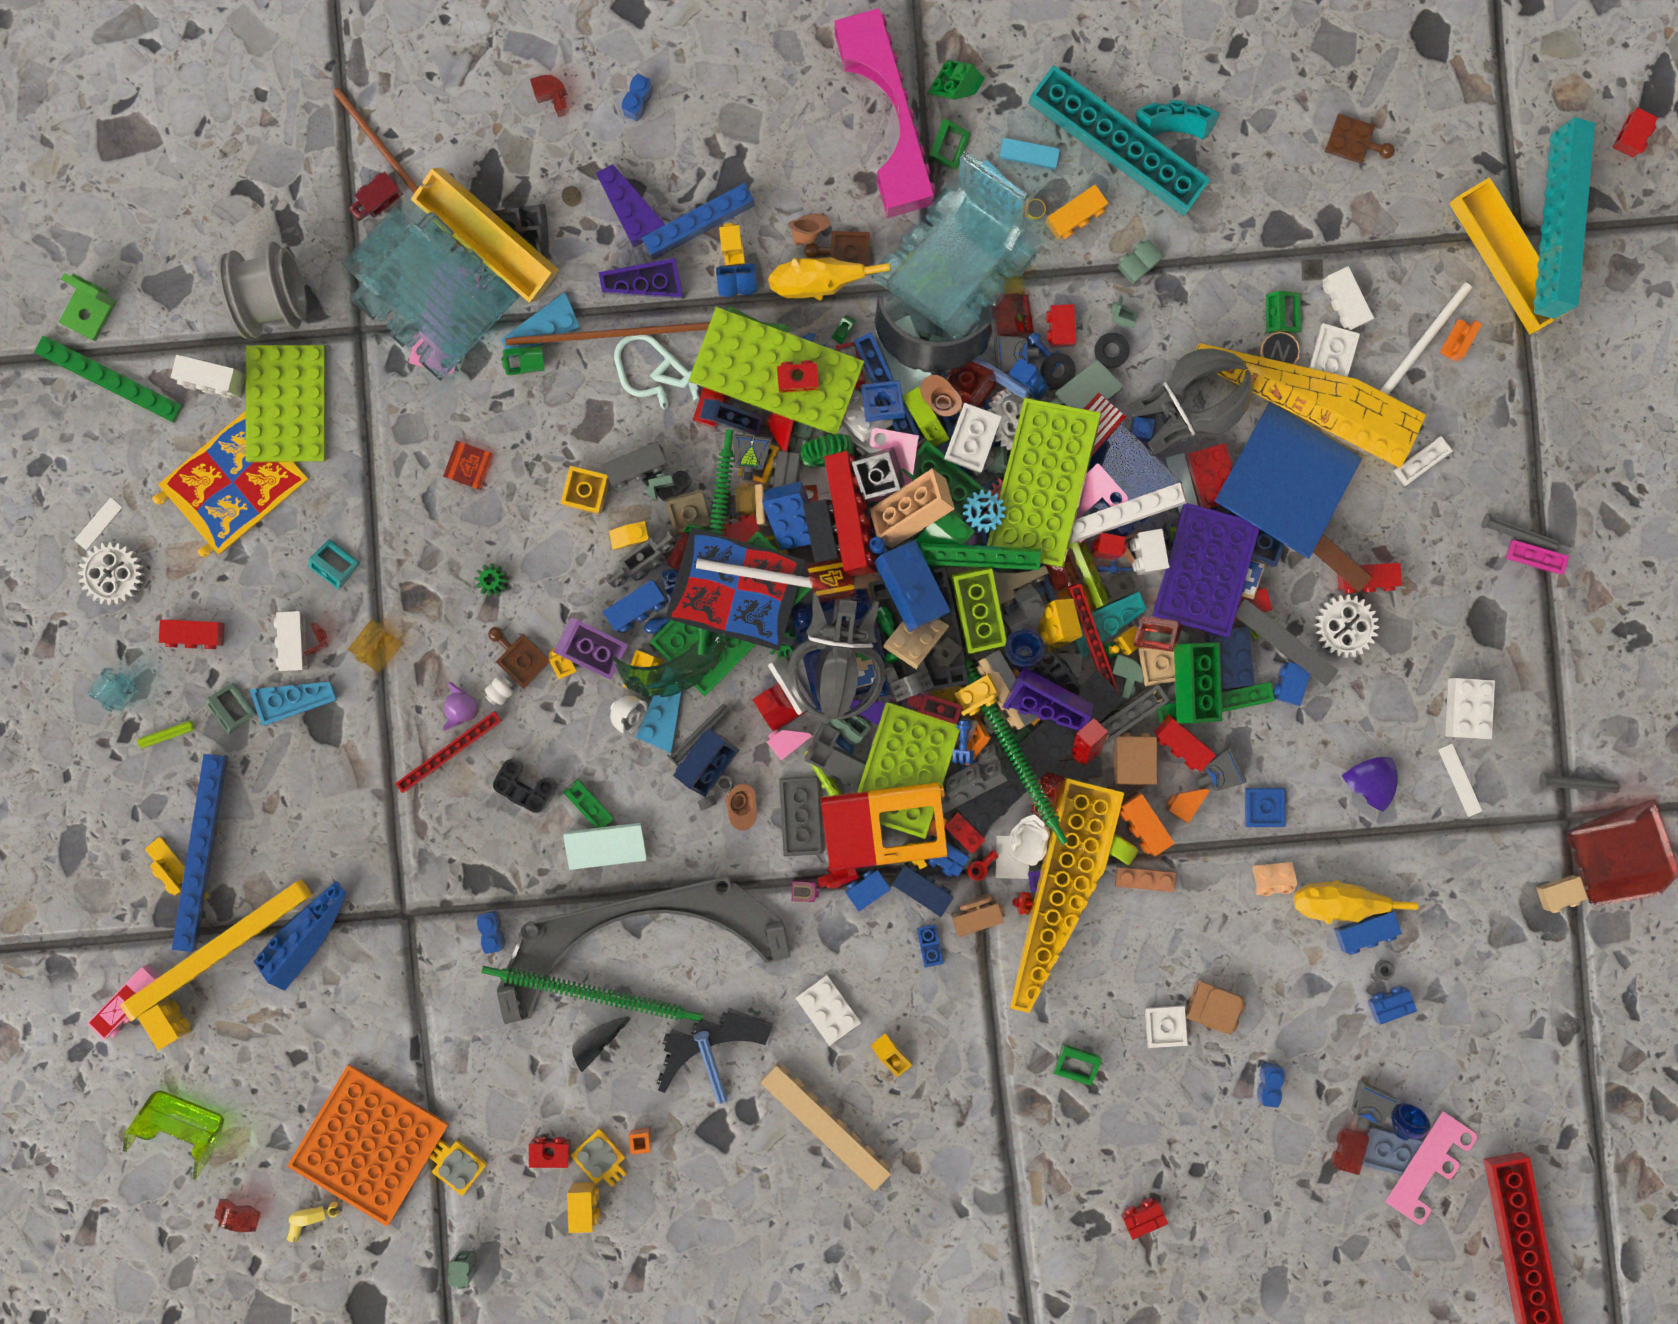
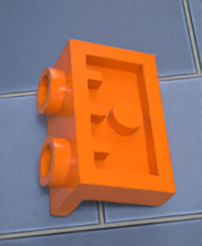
M1461 319L1457 320L1443 344L1440 354L1455 362L1464 358L1482 323L1475 320L1468 324Z

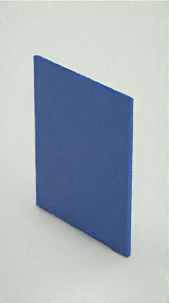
M1269 402L1214 501L1309 559L1362 458L1272 402Z

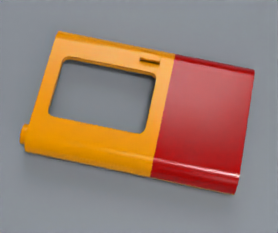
M939 782L820 797L830 871L947 857L941 798L944 797L943 785L939 786ZM926 806L934 808L937 831L936 841L884 847L882 845L879 814L881 812Z

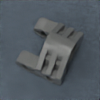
M924 661L915 669L916 673L902 679H898L892 662L885 665V675L897 702L934 687Z

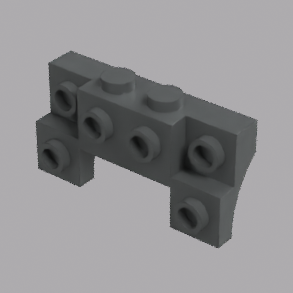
M668 530L667 536L657 543L650 538L619 560L623 567L620 566L619 570L613 575L607 574L605 579L608 584L616 588L624 585L629 577L635 581L642 580L648 575V572L661 567L667 559L664 552L671 551L679 542L674 533Z
M821 723L813 738V743L804 758L805 761L824 770L823 773L832 778L836 776L841 779L840 781L847 786L852 784L859 788L868 757L866 761H863L833 746L840 732Z
M994 742L983 747L977 755L978 762L949 777L946 772L943 782L944 797L941 798L943 814L1008 781L1007 772L1000 759L998 747Z

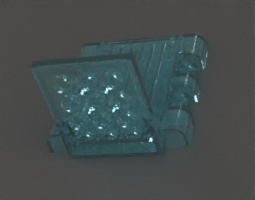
M965 150L960 156L958 191L955 193L945 187L927 208L928 214L925 217L933 226L930 227L924 222H920L918 225L913 224L903 235L904 242L901 244L903 249L909 253L908 256L899 250H896L893 254L888 253L879 264L890 263L891 271L873 273L871 278L955 339L964 338L972 334L980 325L978 316L982 313V310L974 302L977 301L985 307L990 303L996 306L1004 297L1005 290L1003 286L1007 283L998 273L1000 272L1008 278H1012L1015 274L1020 278L1036 259V251L1025 242L1030 195Z
M394 207L342 262L362 283L351 296V301L372 320L378 315L377 319L383 321L393 311L395 315L386 326L389 330L392 329L390 336L402 347L406 344L409 348L413 347L421 338L424 339V342L416 350V354L418 356L421 355L419 362L441 381L520 295L501 277L496 276L493 278L491 273L486 274L478 283L476 279L484 270V267L480 265L483 260L472 249L465 250L463 246L458 247L449 255L447 252L456 242L453 237H450L455 232L434 212H430L416 224Z

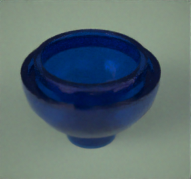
M1018 629L1012 632L1005 643V653L1009 661L1022 668L1036 665L1042 659L1045 652V644L1042 637L1031 629ZM1024 649L1027 650L1028 653L1026 655H1023L1020 651Z
M1401 1103L1397 1104L1392 1110L1391 1121L1398 1138L1402 1140L1418 1139L1424 1137L1431 1128L1430 1121L1420 1108L1411 1104Z

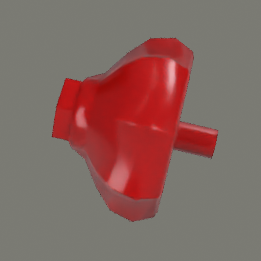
M1021 892L1017 898L1012 900V905L1017 908L1019 914L1029 915L1033 906L1030 892Z

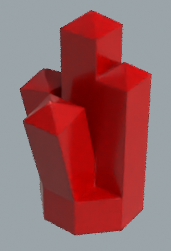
M828 866L827 872L829 874L819 877L817 884L821 888L827 886L829 889H836L845 883L858 879L855 868L830 871Z

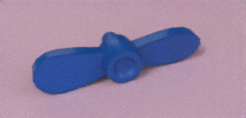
M1112 561L1110 567H1096L1098 572L1110 571V574H1118V571L1132 572V568L1118 567L1116 561Z

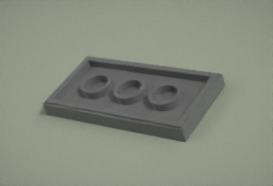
M818 776L779 778L783 856L822 854Z

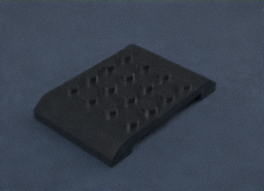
M946 567L930 570L951 612L940 618L941 621L949 625L948 630L923 660L934 687L924 692L969 684L968 669ZM884 581L870 582L869 588L872 602L877 600L879 602L878 608L886 607L892 613L895 625L894 630H896L903 619ZM880 632L885 657L890 651L884 648L887 638L883 632ZM903 660L892 663L898 679L916 673L915 668ZM890 688L891 698H895Z

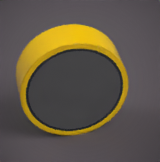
M1039 199L1031 200L1026 206V214L1032 220L1042 218L1046 210L1045 204Z

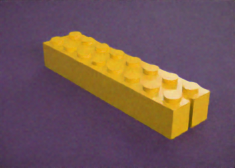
M442 167L432 168L422 182L424 185L419 186L411 200L529 303L539 300L560 270Z
M1487 178L1449 203L1529 335L1556 320L1534 314L1535 283L1538 277L1537 264L1539 256L1491 178Z

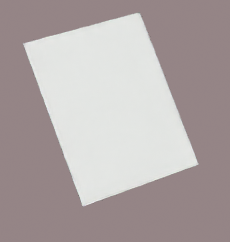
M997 836L996 853L999 857L996 859V878L1028 879L1029 865L1020 862L1018 859L1015 860L1010 855V836Z

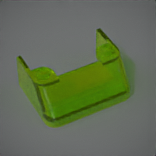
M155 1091L150 1095L125 1131L123 1151L127 1152L137 1137L143 1140H151L156 1137L159 1131L194 1145L191 1156L195 1160L192 1179L196 1181L212 1156L223 1129L224 1118L217 1112L165 1091Z

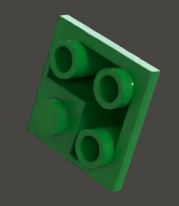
M946 60L927 93L953 100L972 96L977 93L985 77L973 64Z

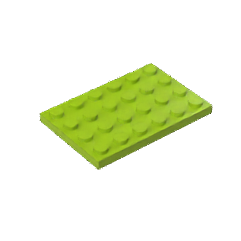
M246 346V462H326V346Z
M886 702L857 792L939 782V786H942L960 729L956 728V724ZM926 806L881 812L879 814V821L881 825L925 839L934 808Z

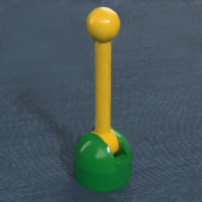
M1111 642L1103 645L1107 658L1115 657L1120 650L1119 646Z

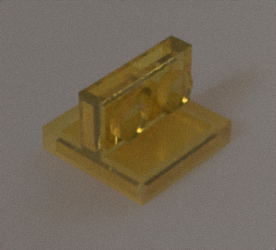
M371 619L348 650L356 656L355 659L358 662L367 664L374 671L380 673L403 645V642L374 619Z

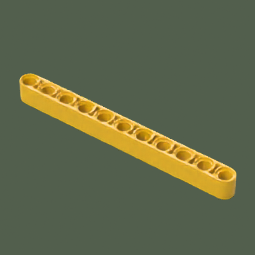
M303 879L296 881L127 999L120 1007L131 1022L134 1021L138 1016L159 1004L306 901L313 893Z

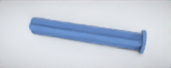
M977 356L967 363L1019 397L1025 398L1028 395L1029 388Z
M701 1031L694 1035V1040L698 1042L717 1103L721 1104L727 1101V1096L708 1040L709 1032Z

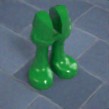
M880 607L877 610L878 615L875 621L879 631L883 632L888 640L895 631L892 613L886 607ZM889 652L884 658V663L886 665L902 659Z

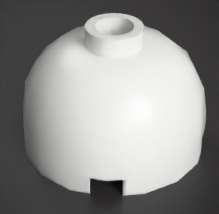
M624 696L614 701L611 705L610 713L613 726L624 735H628V732L634 733L642 724L644 717L641 716L644 711L647 712L648 705L644 700L636 696Z

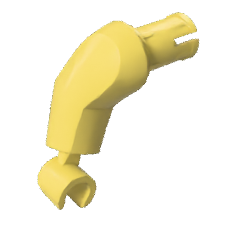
M338 1202L330 1203L328 1209L325 1210L321 1206L302 1209L292 1213L288 1219L291 1225L287 1240L293 1242L295 1238V1242H298L302 1226L325 1220V1215L336 1217L340 1210L333 1211L332 1208H336Z

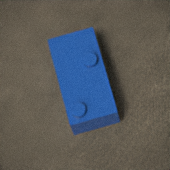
M915 540L882 554L874 561L909 632L934 622L951 612Z

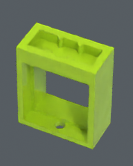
M919 386L902 396L928 442L934 447H938L949 440L935 413L923 399Z

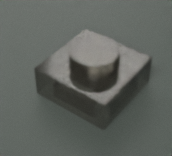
M1323 259L1301 261L1302 281L1323 279Z

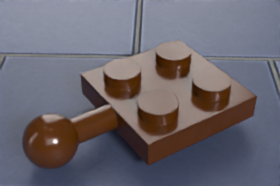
M1338 113L1324 152L1362 164L1367 149L1379 152L1382 158L1388 159L1394 155L1395 148L1391 143L1381 145L1370 141L1376 125Z
M832 231L831 247H818L815 243L807 244L804 248V254L808 258H816L818 255H831V258L844 262L864 264L866 267L869 266L870 232Z
M492 627L488 632L489 639L492 642H498L506 649V652L496 663L525 689L550 663L549 658L524 634L511 644L503 637L504 633L501 628Z

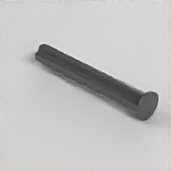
M1489 513L1483 518L1482 528L1487 527L1550 551H1556L1559 547V541L1494 518Z
M722 704L671 755L668 754V758L678 766V762L699 741L700 735L707 728L712 730L730 712V709L725 704Z
M1542 773L1539 779V785L1543 789L1545 787L1613 793H1618L1620 789L1618 781L1550 776L1546 773Z

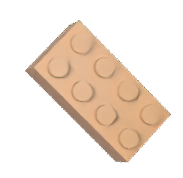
M931 469L904 486L901 490H898L870 508L877 537L882 538L885 541V545L892 549L955 508L946 478L934 469Z

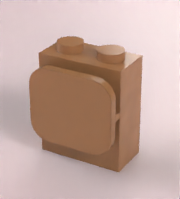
M1122 733L1120 737L1114 738V785L1157 784V737H1151L1149 733H1141L1139 737H1132V733Z
M990 893L959 903L961 911L951 914L959 937L1004 923L1002 917L1006 916L1001 903H997Z
M1197 979L1185 1011V1016L1187 1019L1203 1024L1206 1027L1232 1035L1233 1031H1236L1238 1028L1239 1014L1243 1013L1245 1009V998L1239 994Z

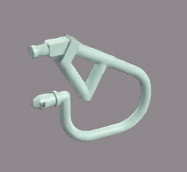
M651 335L626 336L617 344L614 353L616 368L623 388L631 395L647 397L658 394L660 407L665 410L663 405L666 404V409H668L667 394L662 386L647 390H637L630 386L627 381L621 360V352L627 343L640 339L648 341L665 358L649 376L654 381L681 388H686L689 385L693 401L700 399L698 386L688 381L692 371L685 368ZM672 365L684 378L681 380L661 374Z

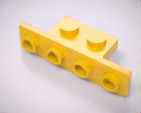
M158 837L145 848L146 852L155 861L150 865L153 869L152 873L157 879L162 880L168 893L174 896L180 895L185 865L163 838ZM207 892L205 894V900L209 897V894Z

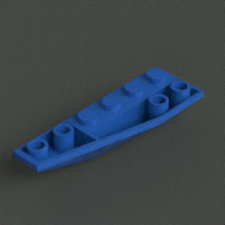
M335 881L281 928L253 961L268 984L285 991L321 946L339 913L346 895V891L339 882Z

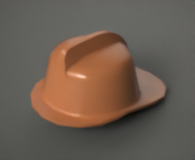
M808 214L790 221L788 226L792 230L794 244L798 246L814 243L819 232L826 230L831 222L824 215Z
M930 375L922 381L920 386L921 395L936 415L952 416L961 409L962 400L960 395L945 378L938 375Z
M747 784L736 785L728 792L725 804L728 808V817L731 825L737 830L745 831L754 825L757 818L756 796L751 786Z

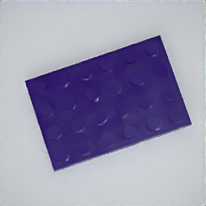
M1189 503L1183 504L1168 556L1169 568L1164 571L1152 617L1229 638L1259 528L1243 518Z

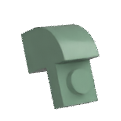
M1116 655L1111 671L1113 675L1124 678L1120 695L1124 699H1129L1130 696L1133 697L1136 689L1134 682H1143V672L1139 664L1134 660Z

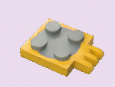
M601 1128L597 1129L570 1154L573 1160L595 1184L604 1178L611 1187H614L616 1183L612 1177L617 1182L621 1180L617 1172L623 1177L627 1175L625 1169L619 1164L626 1156Z
M440 1139L437 1144L443 1149L436 1146L433 1151L438 1155L432 1152L429 1157L437 1164L432 1173L463 1196L488 1163L459 1140H456L451 1147Z

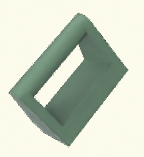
M234 683L208 697L205 703L228 735L257 715ZM228 692L233 694L247 714L234 722L219 701Z

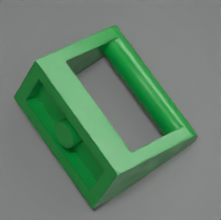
M943 119L928 160L950 169L958 170L971 133L951 121ZM947 131L962 136L953 161L939 155Z
M1279 290L1266 294V333H1301V293ZM1293 298V327L1286 326L1285 299Z
M1062 1044L1053 1074L1091 1086L1102 1058L1097 1054ZM1068 1056L1092 1064L1089 1077L1062 1069L1061 1066L1065 1057Z

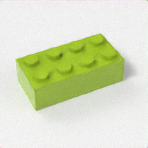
M978 567L951 573L967 652L970 654L1006 646L1007 640L992 568Z

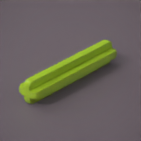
M186 721L138 738L137 744L139 748H145L194 731L195 727L192 721Z

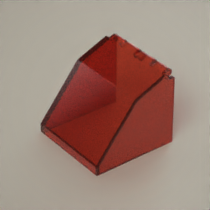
M1656 799L1590 820L1569 830L1570 835L1566 836L1571 850L1575 849V852L1572 854L1577 868H1582L1579 874L1583 886H1588L1585 892L1590 904L1594 903V905L1603 906L1659 896L1678 877V863Z

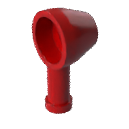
M991 850L990 854L981 862L971 863L967 869L969 878L974 881L983 880L987 876V867L999 857L998 854ZM973 868L976 870L975 875L972 873Z

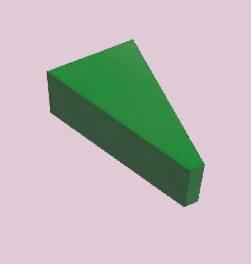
M845 315L831 338L842 344L856 321Z

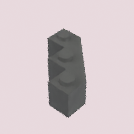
M1031 584L1013 593L1019 609L1003 617L1009 633L1005 634L1007 645L995 649L996 651L1000 650L1008 666L1025 657L1045 611L1039 593Z

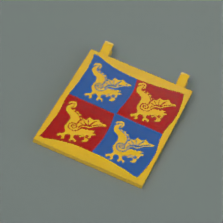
M246 410L158 484L162 491L152 497L154 503L162 505L169 497L208 543L198 550L199 555L202 557H208L213 550L218 555L223 553L309 480L294 462L245 461Z

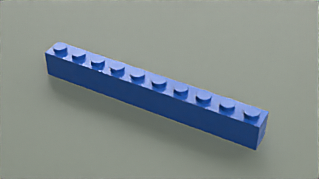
M203 755L172 950L186 952L197 950L228 756Z

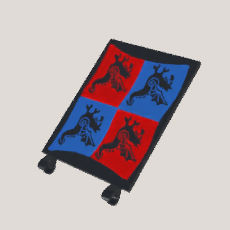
M691 527L665 618L780 651L782 644L791 647L796 646L797 640L784 636L798 586L697 569V558L808 578H815L816 572L809 573L807 568H803L805 564L804 559Z

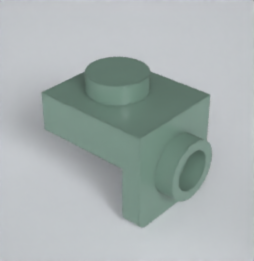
M1120 296L1118 302H1113L1110 313H1113L1112 321L1124 327L1134 328L1138 312L1122 307L1124 297Z
M999 445L990 449L995 455L993 457L995 462L987 468L996 478L1005 476L1008 464L1006 446L1001 447Z
M662 473L656 475L657 478L649 479V485L646 486L648 497H652L653 501H658L656 489L675 486L672 475Z

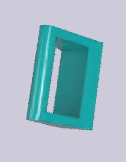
M328 539L309 557L308 567L339 590L347 582L360 562ZM328 548L351 565L343 574L321 558Z

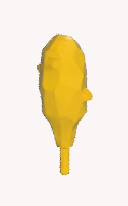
M831 257L793 258L790 262L778 265L770 274L768 281L771 290L785 298L815 297L817 300H822L823 295L835 294L846 284L860 280L866 274L891 271V265L886 263L865 267L864 264L844 262Z
M1339 880L1307 884L1297 890L1293 898L1295 909L1303 916L1322 920L1327 924H1331L1332 921L1359 922L1374 914L1391 912L1392 909H1418V902L1392 901L1390 897L1370 891L1363 886L1341 883Z

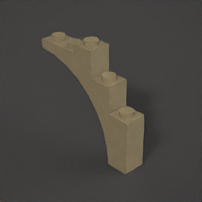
M945 566L947 568L950 581H952L951 573L978 568L968 566ZM1046 566L1041 567L1040 570L1021 573H999L993 571L999 605H1002L1004 608L1014 603L1013 590L1016 589L1018 591L1032 581L1036 584L1045 580V575L1048 574Z

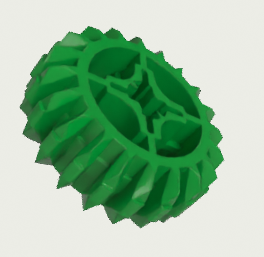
M829 434L806 442L801 447V457L804 464L808 467H826L824 456L845 451L853 455L854 447L848 435Z

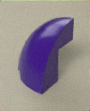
M1392 757L1369 759L1352 767L1342 775L1345 782L1356 794L1360 793L1367 800V804L1382 812L1387 809L1395 796L1398 773Z

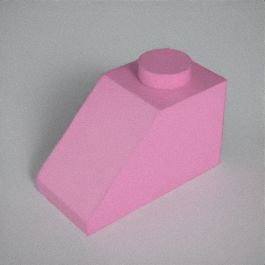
M776 729L768 736L770 740L767 743L782 760L812 737V735L807 732L781 730L779 732Z

